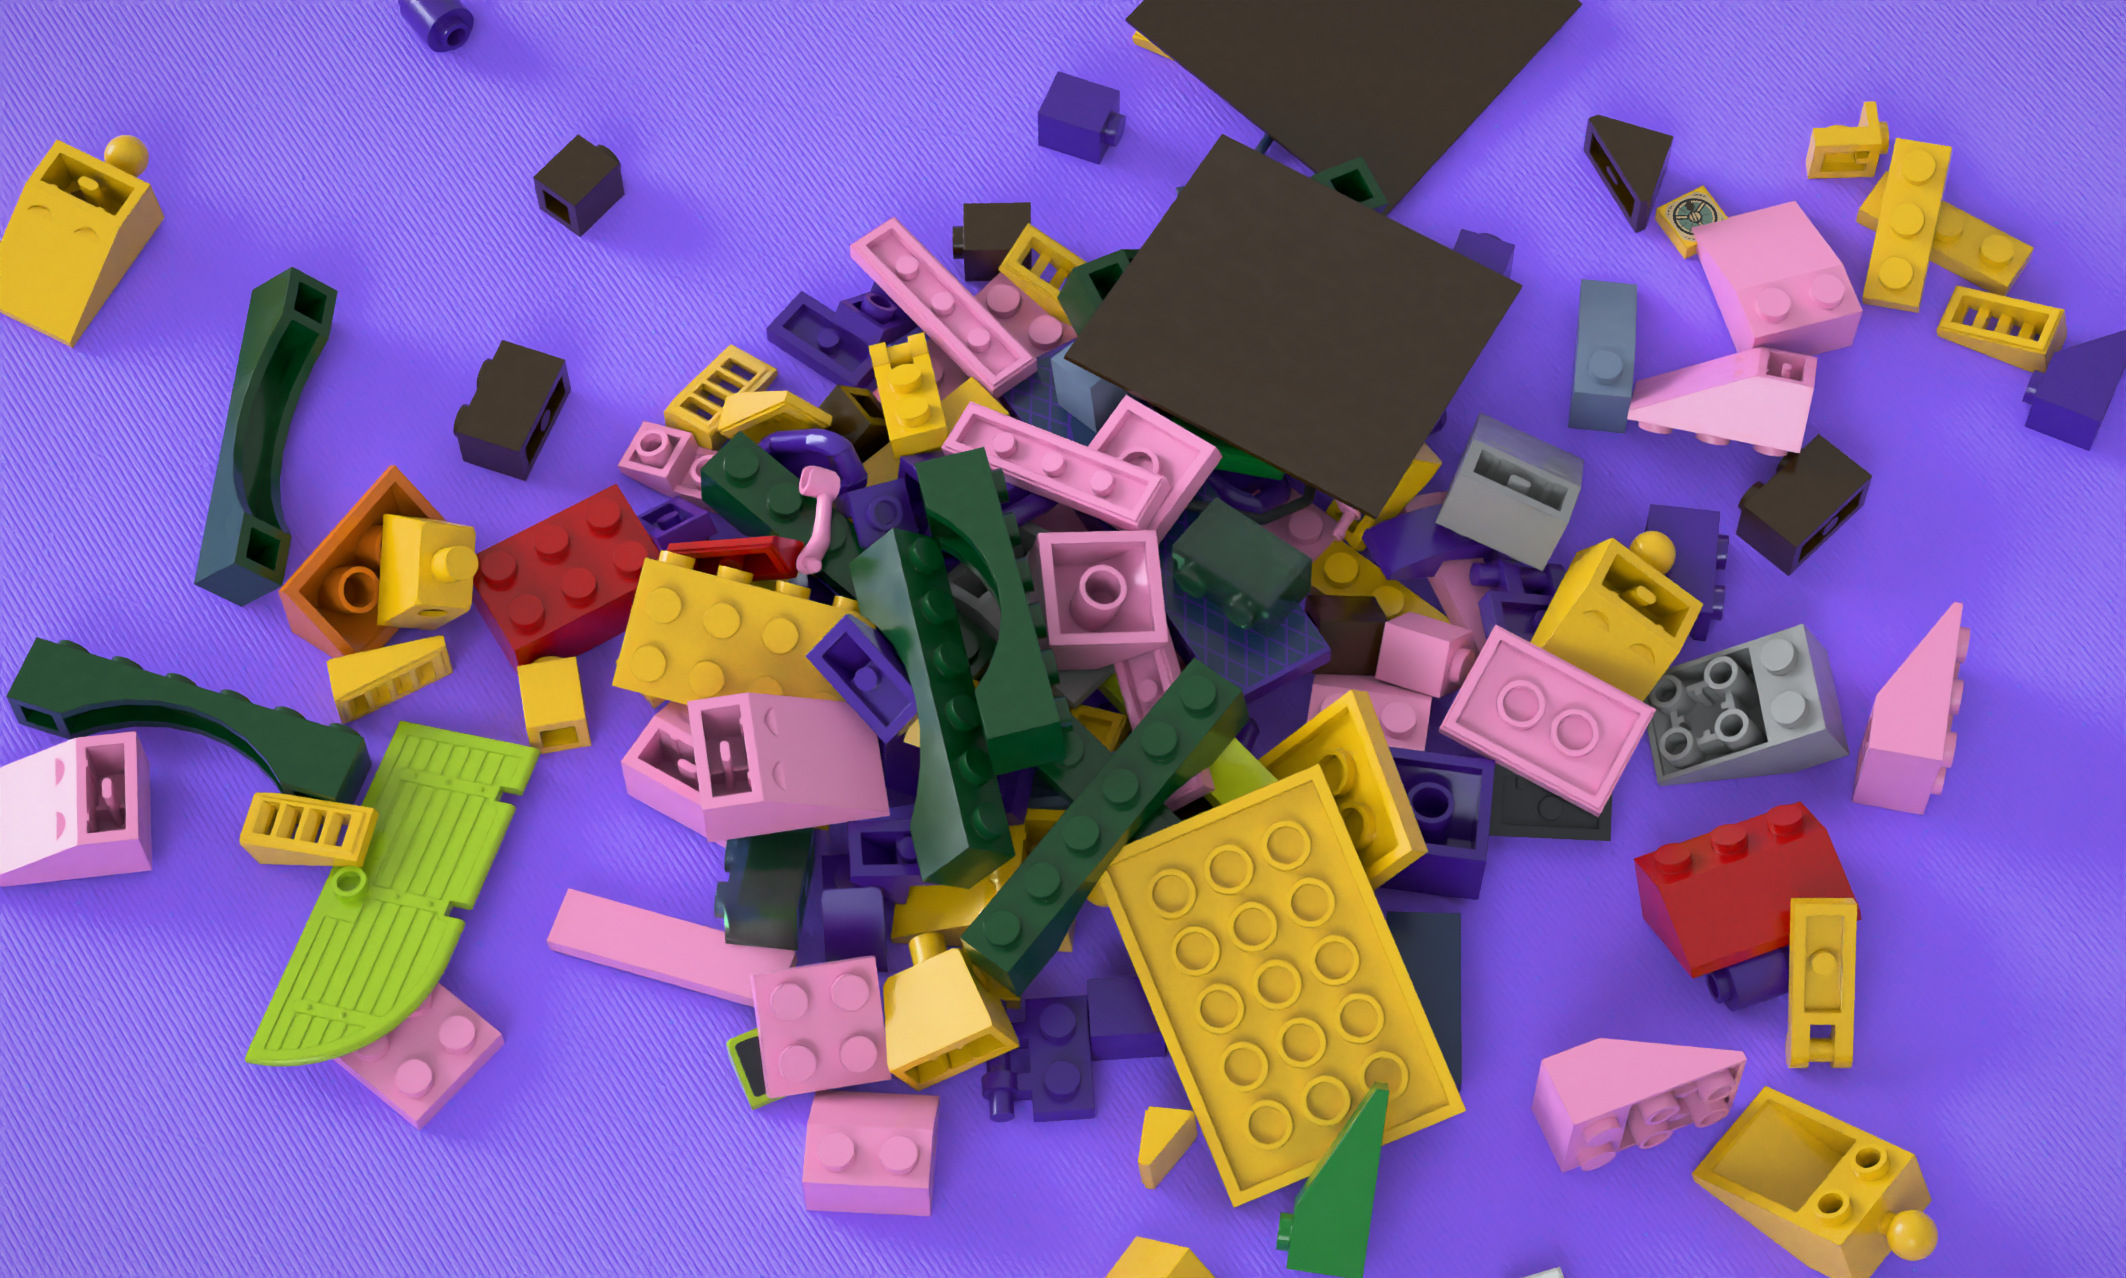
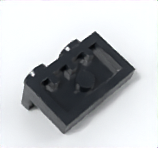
M1495 763L1489 836L1611 841L1612 793L1598 818Z

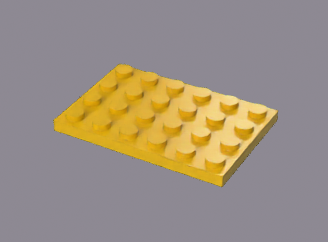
M1316 764L1125 845L1099 879V884L1234 1208L1308 1178L1374 1082L1388 1083L1389 1087L1381 1147L1467 1111L1320 764Z

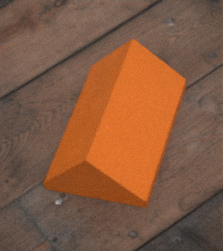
M390 465L278 591L291 631L332 658L382 648L399 630V627L377 625L383 515L392 514L446 521L396 465Z

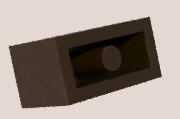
M505 340L501 341L493 359L487 358L479 370L477 390L470 404H463L460 407L454 421L453 434L458 439L464 462L523 481L527 480L571 391L565 359Z
M1818 434L1803 449L1801 448L1800 453L1788 451L1787 455L1778 464L1776 474L1766 484L1757 481L1746 491L1738 504L1741 514L1736 535L1787 576H1790L1864 505L1872 475Z

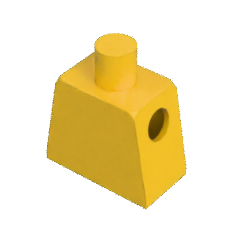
M392 514L383 515L377 625L432 631L470 610L472 605L473 576L478 569V558L475 553L476 532L474 527L443 520Z
M935 932L918 935L909 942L908 946L913 966L888 977L883 985L889 1072L919 1092L1020 1047L1018 1037L989 975L974 965L965 951L961 948L947 950L944 936Z

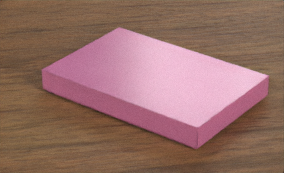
M1495 625L1440 725L1438 732L1490 760H1495V763L1599 818L1656 709L1506 629Z

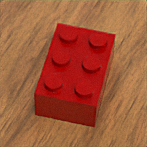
M614 484L477 553L478 569L473 576L472 602L518 676L517 666L532 664L535 660L547 656L561 658L577 657L626 632L644 560L649 558L658 561L660 551L618 485Z

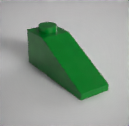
M1374 1082L1295 1196L1293 1214L1280 1213L1276 1250L1287 1252L1286 1269L1344 1278H1363L1389 1095L1388 1083Z

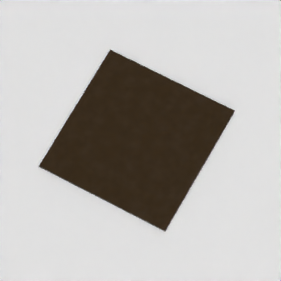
M1143 0L1125 19V22L1315 174L1362 156L1388 201V205L1382 212L1383 215L1387 216L1577 12L1582 3L1579 0Z
M1221 134L1069 348L1064 359L1376 520L1513 304L1523 285Z

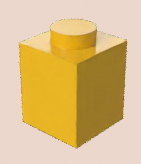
M547 656L535 660L532 664L517 666L525 725L530 746L539 749L541 754L591 746L583 687L576 656L568 658Z

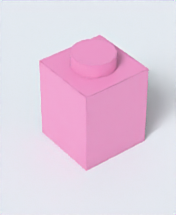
M1408 612L1385 622L1375 679L1436 698L1452 693L1462 687L1475 663V653L1470 650L1474 631L1413 612Z

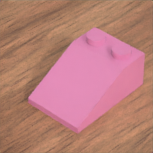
M1796 201L1731 216L1726 220L1691 228L1697 241V255L1737 353L1762 346L1813 356L1852 346L1863 310L1843 263Z

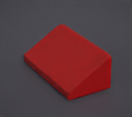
M779 536L669 543L667 551L696 559L693 568L695 571L716 576L718 567L721 565L754 574L753 582L797 578L796 560L805 545L799 540Z

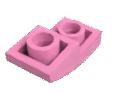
M643 421L618 464L620 471L671 498L679 496L708 512L718 514L702 501L700 469L718 451L699 447L693 434L690 432Z

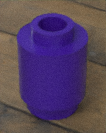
M398 0L402 17L434 52L443 53L458 49L468 40L473 29L474 17L460 0Z
M1790 945L1705 974L1706 983L1714 1001L1718 1004L1724 1002L1731 1011L1735 1012L1789 993Z

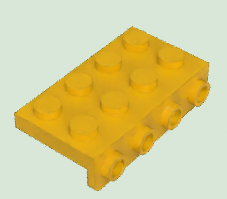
M661 550L658 561L645 558L612 686L687 705V701L747 692L847 702L807 659L806 655L845 614H851L871 628L876 629L875 624L861 616L858 601L835 595L832 606L809 600L812 589L778 580L774 591L751 585L754 574L721 565L718 567L716 576L695 571L693 568L696 559Z

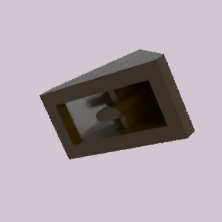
M1598 114L1588 118L1583 151L1634 232L1638 233L1646 229L1668 169L1674 136Z

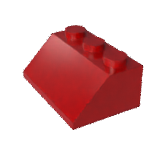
M1801 801L1790 805L1785 804L1773 807L1767 813L1735 824L1718 826L1712 832L1680 843L1665 844L1654 852L1634 858L1643 919L1692 979L1790 945L1791 898H1853L1856 901L1827 829ZM1857 903V921H1859L1862 919L1861 911Z

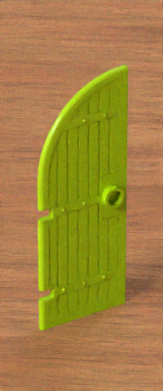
M400 720L361 804L364 807L374 808L379 813L363 866L332 867L245 1056L246 1063L271 1067H290L320 1063L347 1055L391 1032L425 1001L444 974L466 925L461 919L449 917L453 907L466 910L473 909L516 812L514 805L500 802L503 793L523 795L541 755L539 749Z

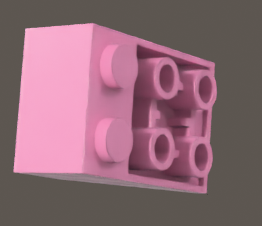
M1760 346L1638 380L1635 384L1627 419L1639 421L1638 426L1641 429L1653 433L1669 434L1672 433L1673 428L1694 432L1698 440L1714 445H1728L1730 440L1753 444L1755 451L1769 456H1786L1788 451L1800 453L1815 386L1818 357Z
M1954 602L1876 695L1858 752L1851 802L1923 815L1930 794L1941 795L1946 768H1951L1955 753L1957 732H1952L1951 727L1953 715H1958L1964 686V680L1958 679L1960 663L1965 662L1970 640V628L1960 626L1963 603Z
M749 692L687 701L702 813L708 843L890 816L878 736L848 702Z
M671 701L653 716L621 760L627 793L707 838L688 705ZM734 839L716 841L715 843L728 849Z
M136 731L73 738L0 767V887L152 870L150 763Z
M1598 1038L1542 1059L1531 1109L1562 1173L1579 1166L1583 1171H1590L1610 1162L1616 1156V1152L1634 1145H1638L1640 1149L1652 1148L1670 1138L1676 1129L1692 1123L1696 1127L1702 1128L1723 1119L1728 1115L1729 1109L1732 1108L1747 1058L1743 1051Z

